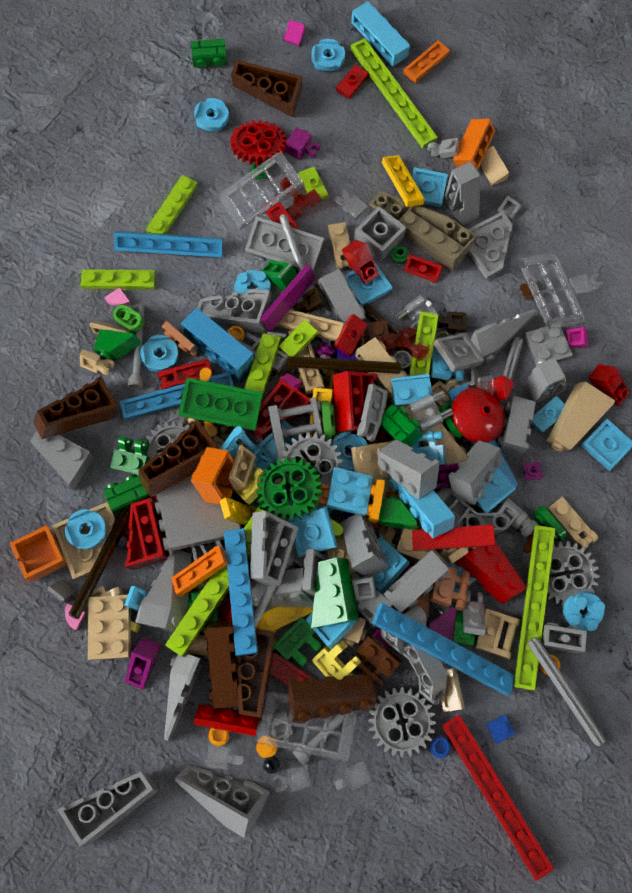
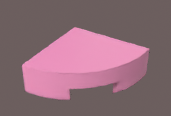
M120 288L104 297L105 301L110 305L127 306L131 304Z
M67 603L65 609L66 621L71 628L78 631L87 612L83 611L79 619H74L69 616L72 605Z

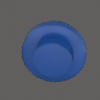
M437 736L432 739L429 748L432 755L437 758H444L449 754L451 746L445 737Z

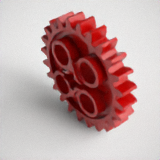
M259 119L258 123L252 120L251 124L245 121V126L239 124L240 128H235V132H232V137H230L231 150H233V155H237V159L242 158L243 163L248 160L249 165L255 162L256 166L259 163L265 166V162L272 164V160L278 161V157H283V153L286 152V135H284V130H280V126L274 127L275 123L269 125L268 121L262 123L261 119Z

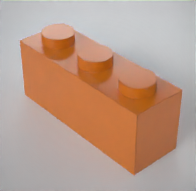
M471 119L464 137L460 141L458 155L453 157L457 168L471 161L473 166L479 169L495 133L491 119Z

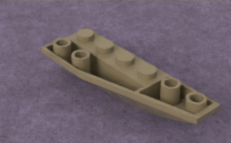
M382 191L369 203L374 210L380 206L406 227L404 236L406 239L452 272L464 260L477 235L448 216L419 205L407 207L403 199Z

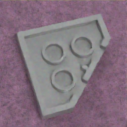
M503 211L468 229L477 235L468 254L486 280L500 273L504 265L512 223Z

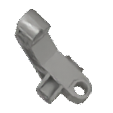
M448 486L440 487L435 492L455 515L454 527L470 526L468 522L472 521L475 526L494 525V533L498 535L506 530L523 512L509 497L497 512L477 513L463 500L453 497V492ZM495 520L501 523V527L496 525Z
M415 606L404 613L405 616L426 626L427 616L421 607ZM381 629L382 639L409 659L419 678L420 694L426 697L432 704H439L446 694L447 672L442 662Z

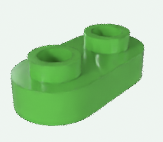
M119 305L113 312L114 320L132 332L140 331L145 324L144 317L126 305Z
M320 401L321 412L319 413L322 434L325 435L324 440H329L335 435V426L331 424L333 405H329V401Z

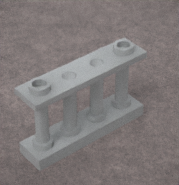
M315 397L309 398V405L281 410V408L277 409V405L268 407L278 459L285 458L286 456L281 451H288L284 444V439H287V437L313 431L317 432V438L319 439L323 435L318 414L321 412V406ZM309 412L313 414V424L289 429L281 428L280 420H283L284 417ZM310 445L307 452L318 451L319 448L317 445ZM322 461L319 469H324V472L328 471L330 463ZM315 463L311 464V468H316Z

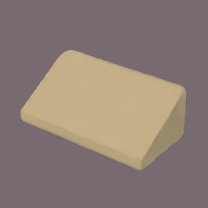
M494 146L488 148L480 167L491 186L507 180L509 171Z
M98 320L89 324L95 334H99L100 330L132 332L126 327Z
M242 445L239 446L228 477L236 491L246 487L256 458L255 454Z

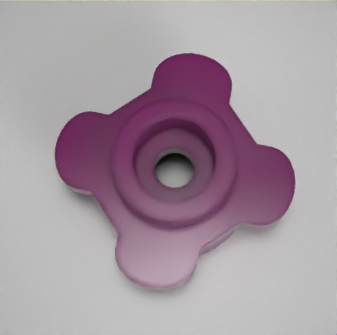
M321 344V346L317 347L319 357L325 354L332 358L333 354L336 353L335 347L331 344Z
M535 461L530 464L525 462L522 465L525 480H540L543 478L540 462Z

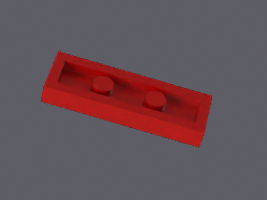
M200 704L194 718V725L256 736L259 723L258 717L242 715L237 711Z

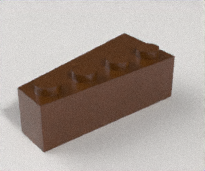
M240 60L235 61L231 74L234 87L294 117L303 88L302 76Z

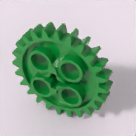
M285 457L284 463L277 459L276 466L270 463L271 470L264 469L266 476H259L263 483H257L258 488L261 490L256 491L258 496H261L258 501L260 504H263V510H268L269 513L279 518L282 516V519L285 521L290 517L292 522L295 521V516L303 520V513L309 516L308 509L316 510L314 502L320 503L317 496L323 495L322 491L319 490V488L323 487L322 482H318L321 480L320 475H315L317 473L316 468L311 469L310 462L304 465L303 459L297 463L295 457L292 458L291 462ZM287 473H290V476H289L290 479H289V480H290V484H291V486H292V488L290 489V491H291V497H292V500H293V505H292V506H289V505H290V496H289V494H288V492H287V491L289 490V485H288V481H287ZM296 476H303L301 481H294ZM283 478L280 484H274L276 479ZM298 495H305V498L303 500H296ZM279 497H285L284 502L276 503Z

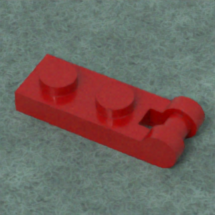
M205 359L158 372V377L162 381L161 389L185 384L186 377L200 380L201 369L208 368L211 370L209 360ZM174 376L175 380L169 381V377Z

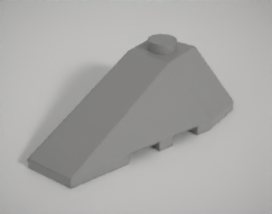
M250 289L246 293L239 294L235 292L225 297L219 295L200 299L197 308L216 323L231 327L239 326L245 331L267 334L268 330L265 328L261 317L272 305L271 291Z
M535 309L520 313L512 320L506 318L499 325L494 322L474 331L471 341L485 360V363L494 360L495 356L533 319L536 313Z
M174 550L173 556H168L161 568L160 575L157 580L153 581L151 590L140 603L136 623L168 632L175 631L188 611L189 592L182 597L176 595L171 578L191 564L192 554L181 550Z
M187 653L184 657L174 654L170 663L172 669L164 739L167 741H171L204 663L200 658Z
M187 765L175 779L183 789L226 828L244 838L256 823L270 794L269 791L251 781L245 780L242 783L232 780V776L226 775L223 778L213 775L212 771Z

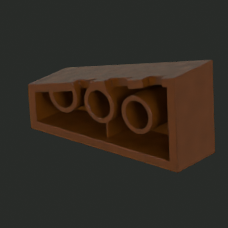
M100 376L94 382L83 385L78 391H72L65 398L56 400L38 410L34 425L41 439H46L113 419L118 406Z
M197 419L187 431L184 430L179 434V438L165 446L163 452L156 454L138 470L140 483L150 497L192 475L207 447L218 449L217 444Z
M232 619L209 621L208 626L205 627V640H208L206 659L210 662L207 674L208 681H211L212 689H209V701L213 702L214 708L238 707L237 658Z
M256 628L258 653L236 656L239 714L258 718L264 715L277 631Z
M370 675L344 676L342 680H338L334 676H327L325 680L317 681L315 677H306V681H297V678H289L288 703L293 722H307L310 719L319 717L324 719L336 714L346 715L352 711H367L375 707L377 696Z

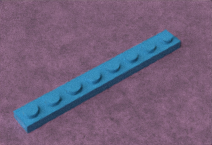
M384 603L378 605L373 625L504 695L511 694L515 675Z

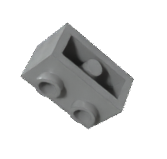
M547 623V625L543 626L541 643L545 649L575 654L584 653L587 631L579 630V627L575 626L564 628L559 627L557 623Z

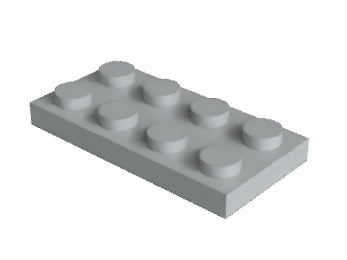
M256 216L245 252L269 260L287 262L294 268H297L282 224ZM291 228L304 266H311L314 272L325 239Z

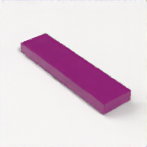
M305 265L262 315L261 320L267 330L272 331L315 281L316 276L311 266Z

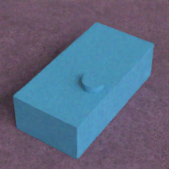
M195 308L183 320L181 326L184 336L197 346L203 354L225 372H230L231 376L241 383L250 373L254 361L253 353L198 308Z

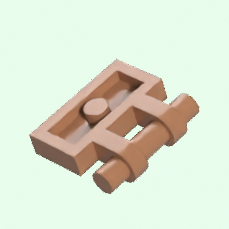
M166 321L161 326L166 330L164 334L175 343L178 342V346L188 354L191 353L194 357L198 355V347Z
M450 566L447 570L449 574L441 582L436 580L432 584L434 588L431 590L429 601L445 607H449L453 601L456 602V610H464V604L467 603L468 599L466 595L467 588L470 587L471 582L469 579L470 572L462 571L461 577L456 576L458 568ZM454 585L459 586L458 593L453 592Z

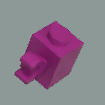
M296 127L286 141V153L299 160L306 153L310 157L315 158L316 152L312 150L320 151V145L315 142L311 143L312 135L306 130Z

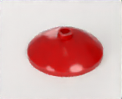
M473 387L465 389L456 396L452 405V412L454 413L452 418L456 428L465 438L475 443L478 440L488 443L495 440L502 433L505 424L504 411L500 402L493 394L487 390Z

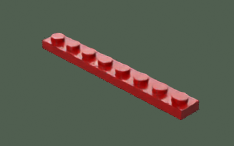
M457 715L442 724V729L533 879L537 881L554 870L461 716Z

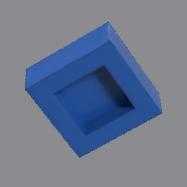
M502 715L486 724L495 743L515 735L506 715Z

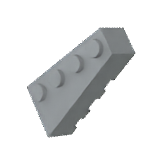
M139 772L57 810L80 847H88L157 793L158 789L147 773Z

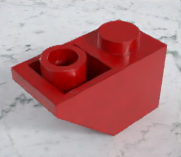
M355 240L341 249L348 265L364 284L380 275L366 243Z
M598 364L588 377L593 387L615 400L614 404L616 406H620L630 393L617 367Z

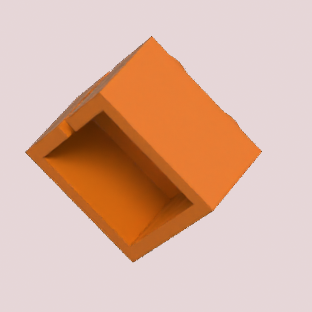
M207 447L201 456L196 470L192 474L191 482L206 503L221 505L220 500L225 497L230 499L233 493L232 489L216 486L233 487L228 477L234 460L228 450Z
M48 525L10 542L16 559L20 561L18 564L24 578L31 583L67 566L55 533Z

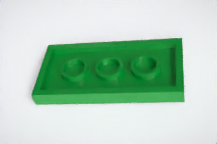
M186 377L178 416L231 427L240 426L246 430L256 431L264 393Z

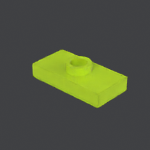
M315 167L298 172V177L312 204L328 198V193Z
M304 319L279 345V348L288 356H297L315 338L318 331Z

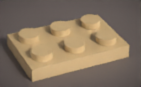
M128 595L88 598V660L131 658V608L124 606Z

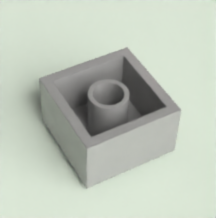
M378 206L355 229L354 241L358 240L366 243L370 253L379 261H382L404 239L406 227Z

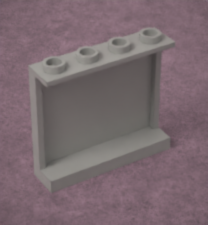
M192 475L154 495L157 496L158 502H155L156 513H161L162 520H159L160 531H165L166 535L163 538L164 549H169L170 556H173L174 550L224 540V531L240 529L238 523L224 518L221 505L204 501L191 482ZM216 485L217 487H223V488H229V489H230V487H227V486Z

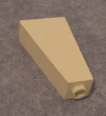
M586 381L576 383L546 442L550 443L551 447L559 452L571 450L608 411L615 400Z

